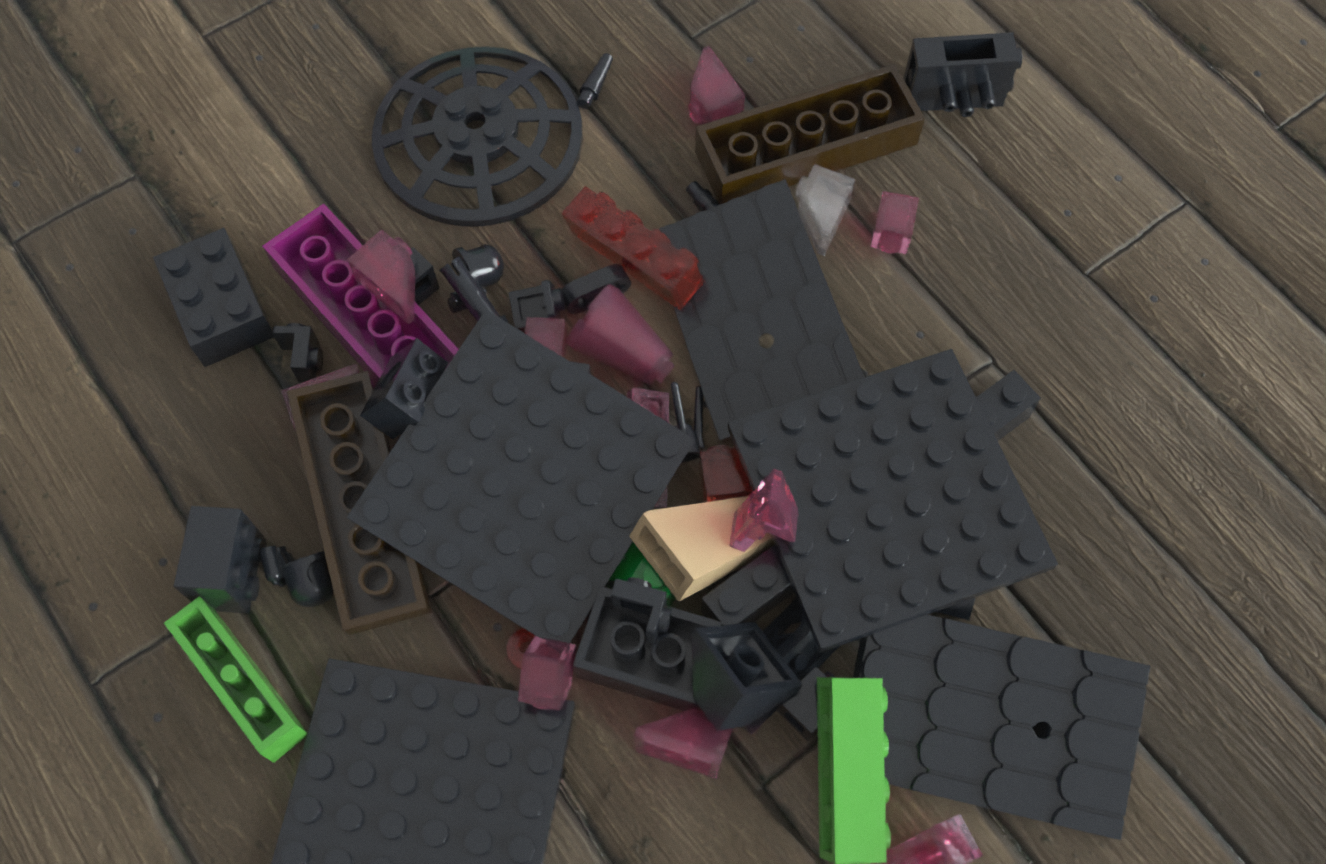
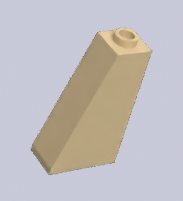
M755 495L649 510L642 514L629 536L678 601L744 567L775 545Z

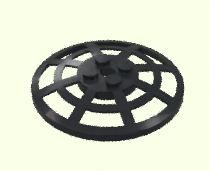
M468 47L448 51L429 58L410 69L396 81L385 95L376 112L372 127V149L375 163L385 185L394 196L409 209L428 219L448 225L465 227L491 226L509 222L529 214L547 203L562 189L572 175L580 158L583 142L582 117L579 106L565 81L550 67L531 56L496 47ZM475 58L507 59L526 66L514 72L496 65L475 64ZM461 60L460 67L442 72L428 80L424 85L414 81L431 69L449 62ZM540 72L553 81L564 95L569 110L548 109L541 92L529 79ZM476 73L494 74L505 77L507 80L496 89L478 86ZM462 75L463 88L455 90L447 96L434 90L436 86L444 81ZM521 86L531 96L537 108L516 109L508 97ZM401 91L413 95L404 111L402 128L382 135L383 120L393 101ZM422 100L437 106L431 121L412 125L414 114ZM475 120L484 122V125L478 129L467 127L470 122ZM539 122L537 135L530 148L517 140L519 123ZM550 122L570 123L571 136L569 146L562 162L555 170L540 157L548 140ZM434 134L440 149L429 162L418 151L414 139ZM403 142L409 158L422 171L411 189L402 184L392 172L383 149ZM508 151L519 158L517 162L509 167L489 174L488 162L500 158ZM450 159L461 163L473 164L475 176L456 175L442 169ZM529 167L546 180L524 197L494 207L491 186L512 180L525 172ZM434 180L457 188H477L479 209L447 207L430 202L423 197Z

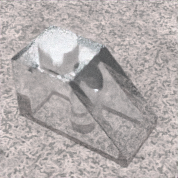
M814 164L809 177L802 176L795 196L800 198L798 212L818 254L825 256L851 201L855 179Z

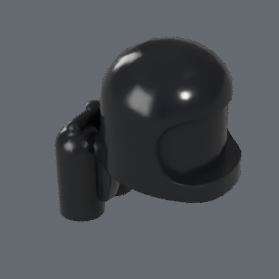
M487 244L467 251L462 247L453 249V259L457 257L462 259L461 261L487 296L485 287L498 283L503 276L504 262L501 254L496 248ZM456 292L450 293L451 298H448L447 301L452 313L468 309Z
M268 546L259 550L266 579L273 585H279V587L287 585L291 599L299 606H319L326 603L334 595L324 551L295 560L292 554L287 552L286 546L277 548L276 546Z

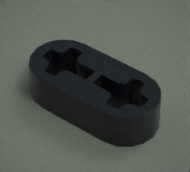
M612 264L564 286L562 294L565 307L571 314H578L625 293L631 286V280L622 265Z

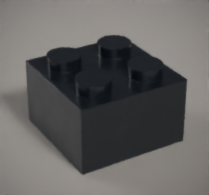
M191 506L173 587L190 602L200 596L216 612L249 614L251 602L257 599L259 593L257 571L259 562H262L259 550L267 547L266 539L241 509Z

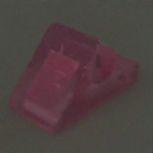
M773 469L734 512L730 547L745 552L756 539L761 540L766 532L790 542L796 540L798 508L781 471Z

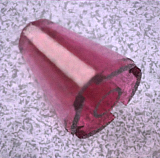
M609 284L588 307L589 312L584 319H579L566 340V344L575 351L649 385L655 380L662 383L675 367L670 362L674 354L620 289Z

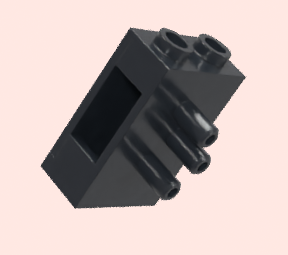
M1013 32L913 38L903 79L921 111L944 110L951 112L959 109L962 117H969L974 113V108L991 109L1004 105L1008 92L1013 90L1016 69H1020L1022 65V50L1020 47H1016Z

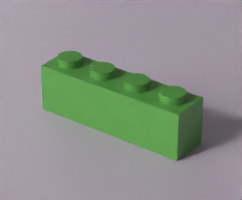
M199 596L164 622L165 626L259 754L275 763L307 737V731L216 610Z
M817 677L819 857L833 864L886 862V850L890 847L891 833L885 820V804L889 800L890 788L888 780L884 775V758L888 755L889 742L883 730V713L886 712L888 698L887 692L882 686V678Z

